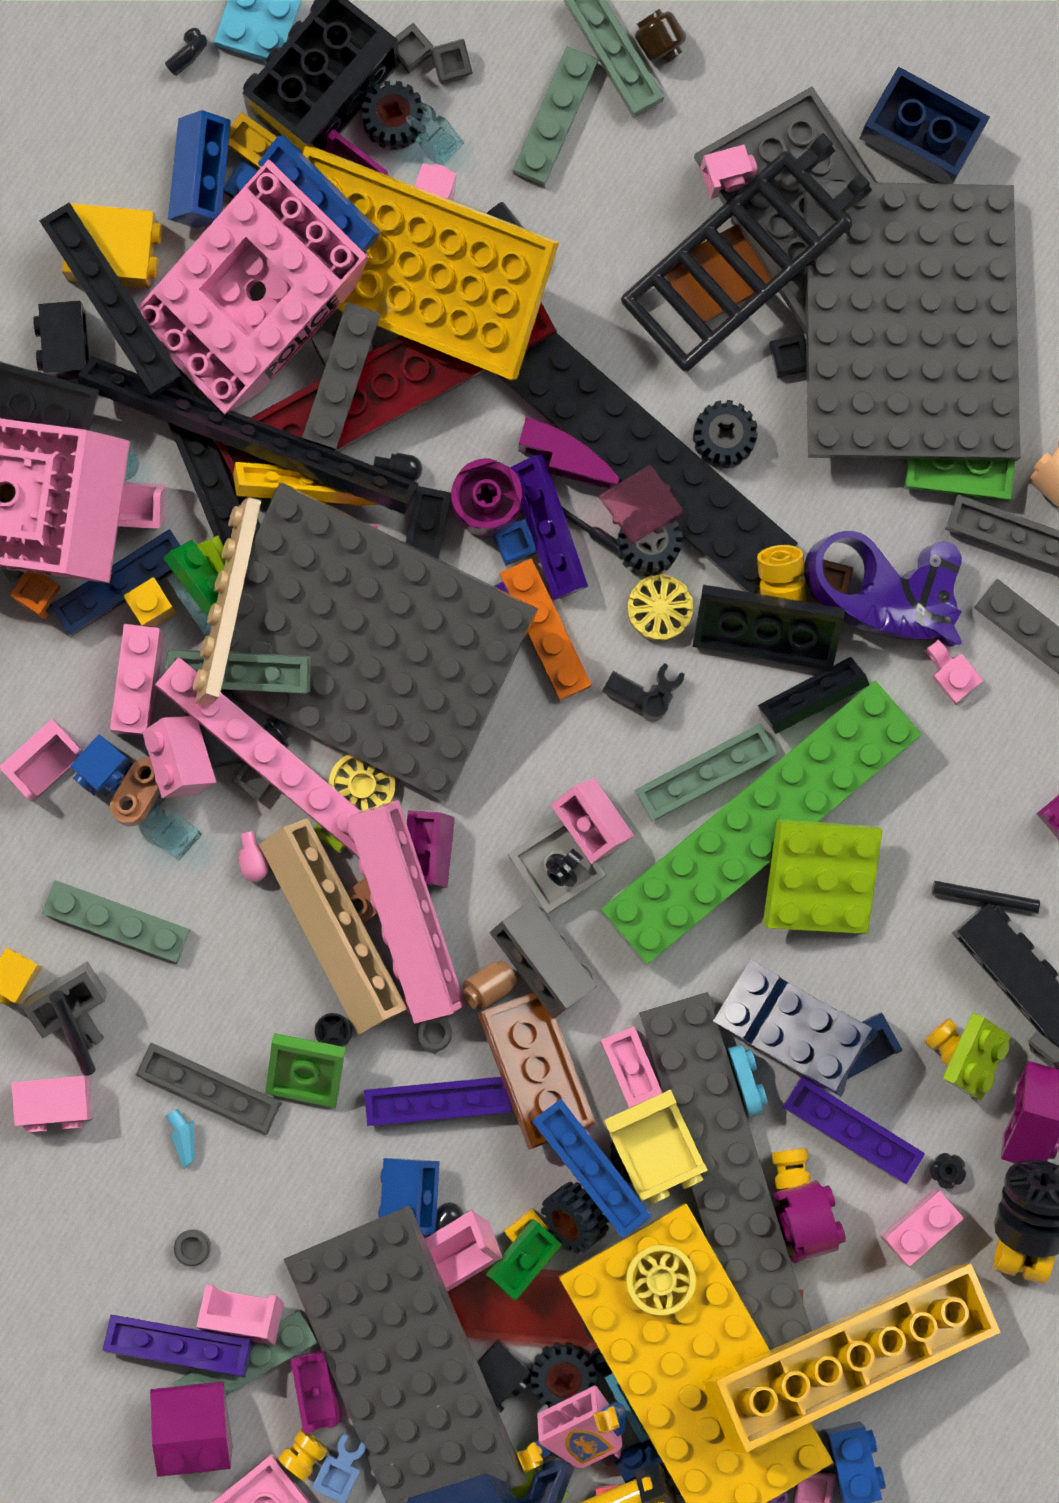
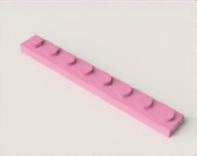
M178 657L157 681L155 686L360 859L356 845L349 837V824L347 817L360 810L221 692L219 698L209 707L195 704L197 691L193 690V683L197 672Z

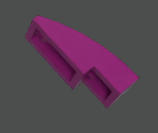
M528 417L525 418L518 451L531 455L544 454L546 459L551 460L549 471L552 475L612 491L617 490L619 477L589 447L549 424Z

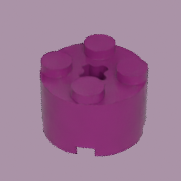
M490 458L478 459L466 464L460 470L452 485L451 500L453 513L460 525L473 535L493 536L508 529L518 520L522 508V486L517 474L509 466ZM488 492L489 496H494L492 497V503L486 504L484 500H481V493Z
M817 1180L773 1193L772 1199L779 1200L780 1206H776L774 1209L786 1247L792 1245L795 1254L789 1256L794 1263L838 1251L839 1244L846 1242L843 1226L840 1221L835 1222L831 1209L835 1207V1198L829 1185L822 1187Z

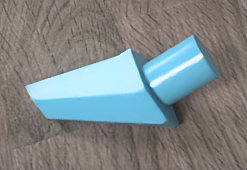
M176 1109L169 1113L166 1118L175 1131L170 1136L182 1167L185 1169L195 1160L194 1121L187 1123L179 1109Z

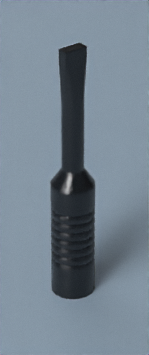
M562 507L565 518L588 532L592 540L618 556L619 547L616 546L617 539L600 527L590 526Z

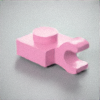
M939 640L924 650L928 658L939 669L932 678L953 704L957 703L983 682V679L962 654L952 659L945 646Z

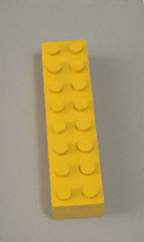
M972 1264L954 1265L703 1381V1384L731 1452L746 1453L1000 1333V1330Z

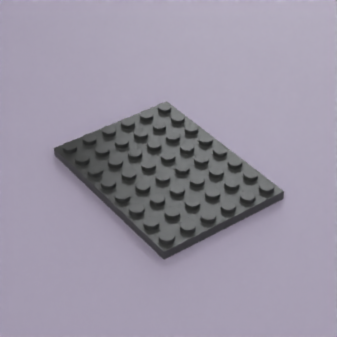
M817 181L833 199L850 183ZM870 182L869 186L872 188V192L862 200L857 201L846 211L853 221L851 228L805 268L808 458L1018 461L1021 458L1014 185ZM804 189V219L821 236L835 221Z
M279 483L252 543L229 652L311 656L310 692L287 693L233 690V695L447 802L539 608L285 483Z

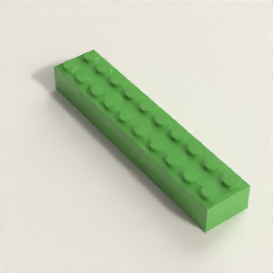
M875 680L601 908L600 912L645 966L648 965L771 862L777 819L809 822L820 821L922 734Z

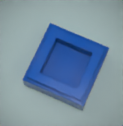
M525 519L515 522L503 532L493 535L505 566L537 554Z

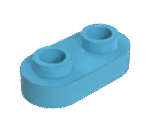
M742 1044L728 1048L731 1065L748 1117L763 1114L762 1106L768 1105V1101L762 1084L756 1085L752 1071L757 1070L752 1050L745 1051Z

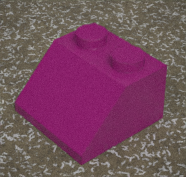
M224 1381L150 1389L152 1447L157 1477L231 1469L233 1443Z

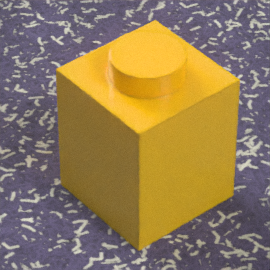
M154 577L123 596L142 626L157 627L177 614Z
M6 947L0 957V1003L9 1006L11 1001L21 1004L43 966Z

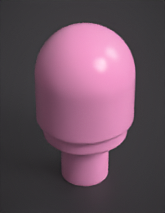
M255 832L242 833L240 835L243 849L239 850L238 856L241 873L248 881H261L269 872V863L260 846H257Z

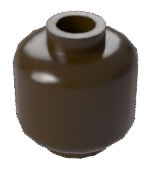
M658 9L637 23L639 29L635 33V39L650 61H657L662 58L666 64L682 53L679 46L685 42L686 34L672 12L666 11L662 13Z

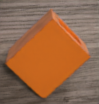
M25 572L9 595L18 604L45 621L49 616L45 610L61 586L43 574Z

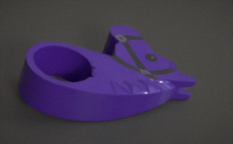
M841 531L819 540L809 550L804 564V576L809 589L822 605L844 608L843 621L873 634L896 639L927 640L935 638L949 647L962 644L961 638L954 626L962 612L957 608V601L954 596V585L962 563V557L959 549L953 543L940 541L924 548L919 554L917 568L908 571L903 577H900L869 537L856 531ZM832 543L846 544L860 555L864 564V579L860 593L853 595L843 594L836 591L827 582L823 573L822 563L824 554Z

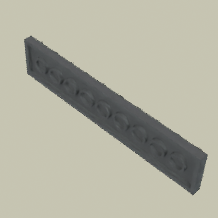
M708 992L639 1012L663 1093L671 1089L677 1102V1107L702 1161L707 1167V1171L701 1173L703 1181L692 1185V1189L711 1248L769 1350L811 1332L810 1323L719 1026L713 1022L716 1016Z

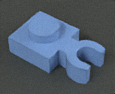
M346 1432L341 1435L338 1441L339 1456L327 1454L311 1488L340 1503L346 1502L361 1468L352 1465V1462L363 1455L366 1447L365 1443L361 1441L356 1451H349L345 1446L349 1435Z

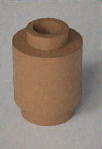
M502 960L497 963L491 962L464 980L462 995L471 1008L475 1009L477 1007L479 1010L485 1011L512 992V987L517 984V979L513 970L506 962Z

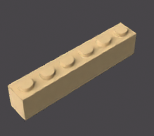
M305 818L285 826L259 843L357 1035L405 1011L407 1007L309 819Z

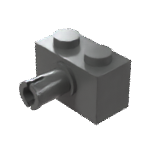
M88 961L26 998L23 1010L42 1039L62 1027L49 999L50 994L54 991L63 992L87 1049L92 1048V1043L97 1045L104 1039V1036L99 1032L87 1012L105 1002L107 990Z

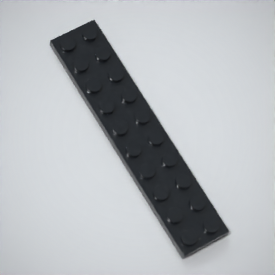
M558 333L526 350L517 379L510 380L496 374L556 428L571 435L604 460L619 477V483L649 507L651 511L658 508L661 509V515L665 516L667 512L672 515L669 522H678L679 527L677 530L678 532L682 531L683 538L743 591L755 593L760 588V581L762 579L758 574L757 556L762 550L777 545L795 547L798 545L796 540Z

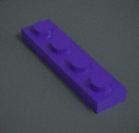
M544 454L534 455L511 466L510 468L515 471L521 482L522 508L553 600L562 599L589 587Z
M800 1076L782 1108L904 1184L909 1182L925 1155L918 1148Z
M501 1077L364 1090L367 1126L511 1112L510 1099Z
M111 1314L102 1351L245 1378L253 1341L240 1337Z

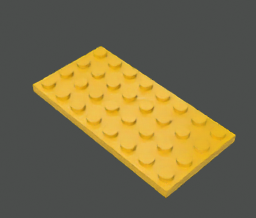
M305 146L303 155L382 232L365 253L369 258L356 288L341 303L337 310L344 312L346 303L349 302L381 313L377 325L379 327L507 379H517L559 242L313 146Z
M686 1203L559 1276L565 1290L686 1503H767L834 1463L811 1422L746 1453L731 1452L703 1381L770 1350ZM649 1246H672L683 1252L694 1267L696 1286L692 1298L681 1310L673 1314L661 1316L647 1313L633 1302L626 1286L628 1266L636 1254ZM667 1251L652 1252L648 1256L654 1258L659 1265L660 1258ZM672 1254L665 1261V1266L670 1268L673 1265L675 1254ZM643 1258L640 1260L645 1270L649 1271L652 1268L650 1262ZM680 1259L678 1269L674 1273H681L689 1277L687 1267ZM637 1265L633 1273V1285L640 1278H646L645 1275L640 1273ZM676 1279L675 1286H689V1283ZM642 1284L635 1290V1293L646 1292L649 1289L647 1284ZM672 1290V1306L680 1302L686 1292L676 1293ZM654 1293L650 1297L639 1298L645 1305L657 1309L653 1300ZM660 1295V1303L663 1309H665L667 1296Z

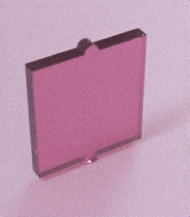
M651 465L614 486L599 497L612 515L613 524L620 526L632 544L681 515L684 511L671 494L670 485L663 483Z

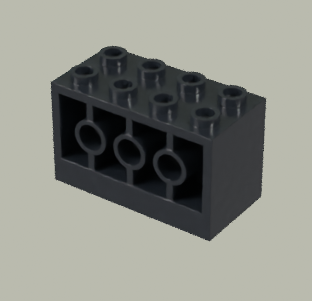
M315 0L310 8L311 13L303 22L299 20L293 25L288 33L289 39L281 48L277 46L270 52L265 61L266 66L259 74L253 73L243 86L244 91L242 94L248 117L276 137L285 136L302 154L305 146H313L323 150L327 145V136L333 129L341 134L361 111L363 102H366V94L368 92L372 94L374 92L373 87L377 84L381 87L384 81L400 65L398 39L349 0Z

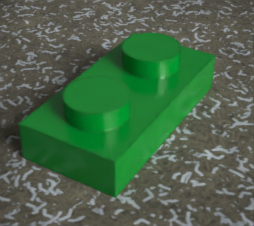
M191 539L171 550L163 559L203 613L207 615L213 603H217L219 592L215 591L214 588L218 573Z
M532 1219L504 1252L503 1258L493 1265L486 1276L510 1299L516 1301L562 1244L538 1221Z

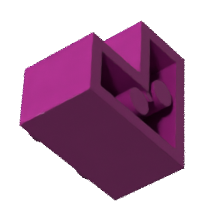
M1032 1061L1027 1062L1017 1083L1015 1109L1003 1133L1001 1159L1015 1164L1026 1160L1048 1161L1049 1158L1054 1160L1059 1149V1070Z

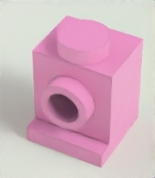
M745 145L704 155L700 166L710 200L717 198L719 191L725 189L726 192H733L743 188L749 182L750 177L757 175L755 159L753 155L747 154Z

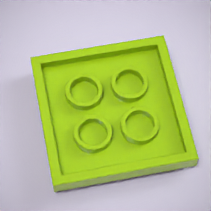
M777 819L763 925L772 929L868 934L883 829L870 825Z

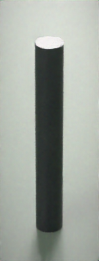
M935 880L932 886L933 895L981 904L990 903L992 906L998 905L1002 908L1038 914L1040 908V900Z
M54 991L50 994L49 999L82 1074L89 1076L95 1072V1065L63 992Z

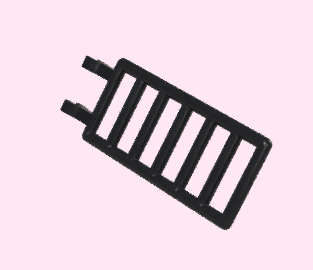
M824 133L798 159L788 151H784L622 295V305L682 371L691 370L851 228L853 221L846 211L857 201L862 200L872 192V188L869 186L870 182L860 172L833 199L809 173L816 165L826 160L835 152V149L832 147L833 142ZM785 168L835 221L821 236L808 225L770 183ZM758 192L807 243L808 247L794 260L788 256L744 208V205ZM731 216L743 226L782 269L767 284L717 231ZM707 240L755 292L740 308L690 254L703 241ZM679 263L727 314L728 318L714 331L710 329L665 279L664 276ZM653 286L702 340L687 355L638 301Z

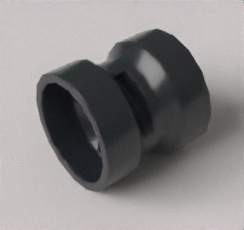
M325 1014L315 1025V1036L318 1042L344 1047L352 1038L353 1030L351 1023L341 1014Z

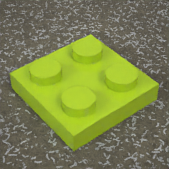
M972 1012L942 1079L967 1095L982 1101L985 1093H988L994 1084V1073L1000 1060H1003L1008 1053L1011 1035L985 1017Z

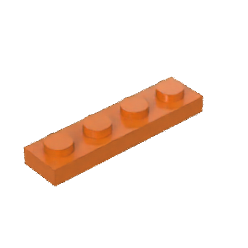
M532 558L500 572L501 580L510 595L539 608L527 634L559 702L592 687Z

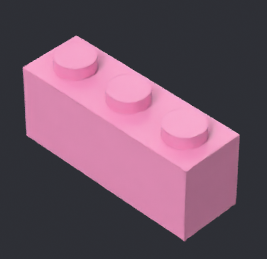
M124 624L110 730L115 735L144 738L142 731L153 725L158 689L155 684L159 680L165 636L160 628Z

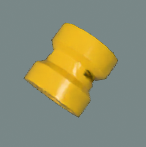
M951 1018L941 1023L924 1040L931 1050H940L941 1061L947 1067L962 1036L960 1033H956L958 1026Z
M807 1148L771 1152L772 1162L777 1166L778 1172L775 1177L776 1189L792 1188L811 1182V1174L806 1170V1162L808 1160ZM797 1165L795 1168L786 1169V1166Z
M301 1428L294 1437L292 1447L285 1448L279 1455L278 1460L291 1473L306 1481L313 1472L312 1466L316 1461H322L329 1450L311 1433L304 1434Z

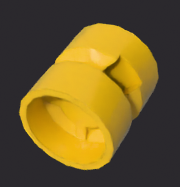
M777 545L762 550L757 556L758 574L762 579L760 581V594L806 602V580L802 576L805 571L802 550L790 545Z
M999 1239L995 1250L993 1269L1012 1276L1021 1272L1023 1279L1045 1285L1050 1277L1056 1256L1043 1258L1029 1256V1259H1026V1255L1012 1250Z

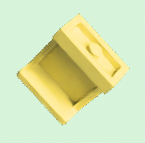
M671 1089L604 1120L640 1201L648 1198L650 1205L669 1197L668 1189L681 1183L683 1189H686L703 1181L701 1173L707 1171V1167L703 1163L677 1107V1102Z

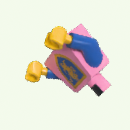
M594 1385L538 1413L539 1440L528 1445V1449L516 1453L525 1472L541 1466L544 1463L543 1458L547 1456L566 1460L577 1468H584L599 1460L605 1465L611 1466L621 1456V1434L626 1430L625 1407L619 1402L609 1405L603 1394Z

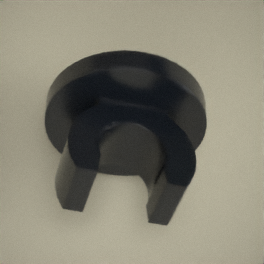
M574 849L563 860L550 857L546 862L548 877L558 886H574L577 882V876L573 870L578 866L583 857Z

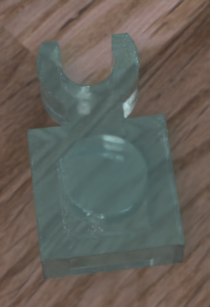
M421 102L419 107L424 113L422 120L418 121L416 118L408 115L406 117L407 123L410 127L422 132L415 140L434 164L443 166L465 142L445 117L439 115L436 118L435 110Z
M158 803L154 807L155 815L150 819L145 818L141 824L145 828L155 829L150 837L176 860L180 861L201 837L202 833L174 809L166 817L164 808Z

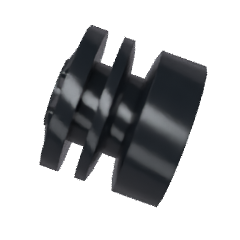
M1041 1160L1019 1161L1010 1166L1005 1174L1004 1186L1001 1191L1002 1199L998 1204L994 1221L995 1233L1002 1243L1016 1252L1042 1258L1056 1256L1059 1254V1165Z

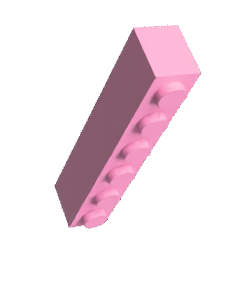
M396 800L359 811L347 817L349 824L348 834L351 841L356 845L360 857L359 867L369 884L371 904L374 910L378 912L382 924V938L390 948L393 958V971L396 978L400 980L405 994L404 1003L407 1007L406 1010L411 1014L414 1024L453 1014L466 1004L400 802Z

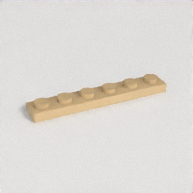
M247 497L239 507L234 506L229 518V526L233 527L231 539L228 538L222 550V559H225L226 562L224 571L221 570L215 582L214 590L219 592L217 603H213L208 614L207 623L212 625L210 635L205 637L200 651V656L204 658L202 670H198L193 683V690L197 691L195 704L205 707L212 705L220 696L261 500Z

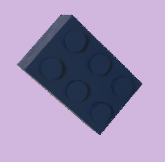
M898 66L865 123L859 139L941 184H953L984 131L990 116Z

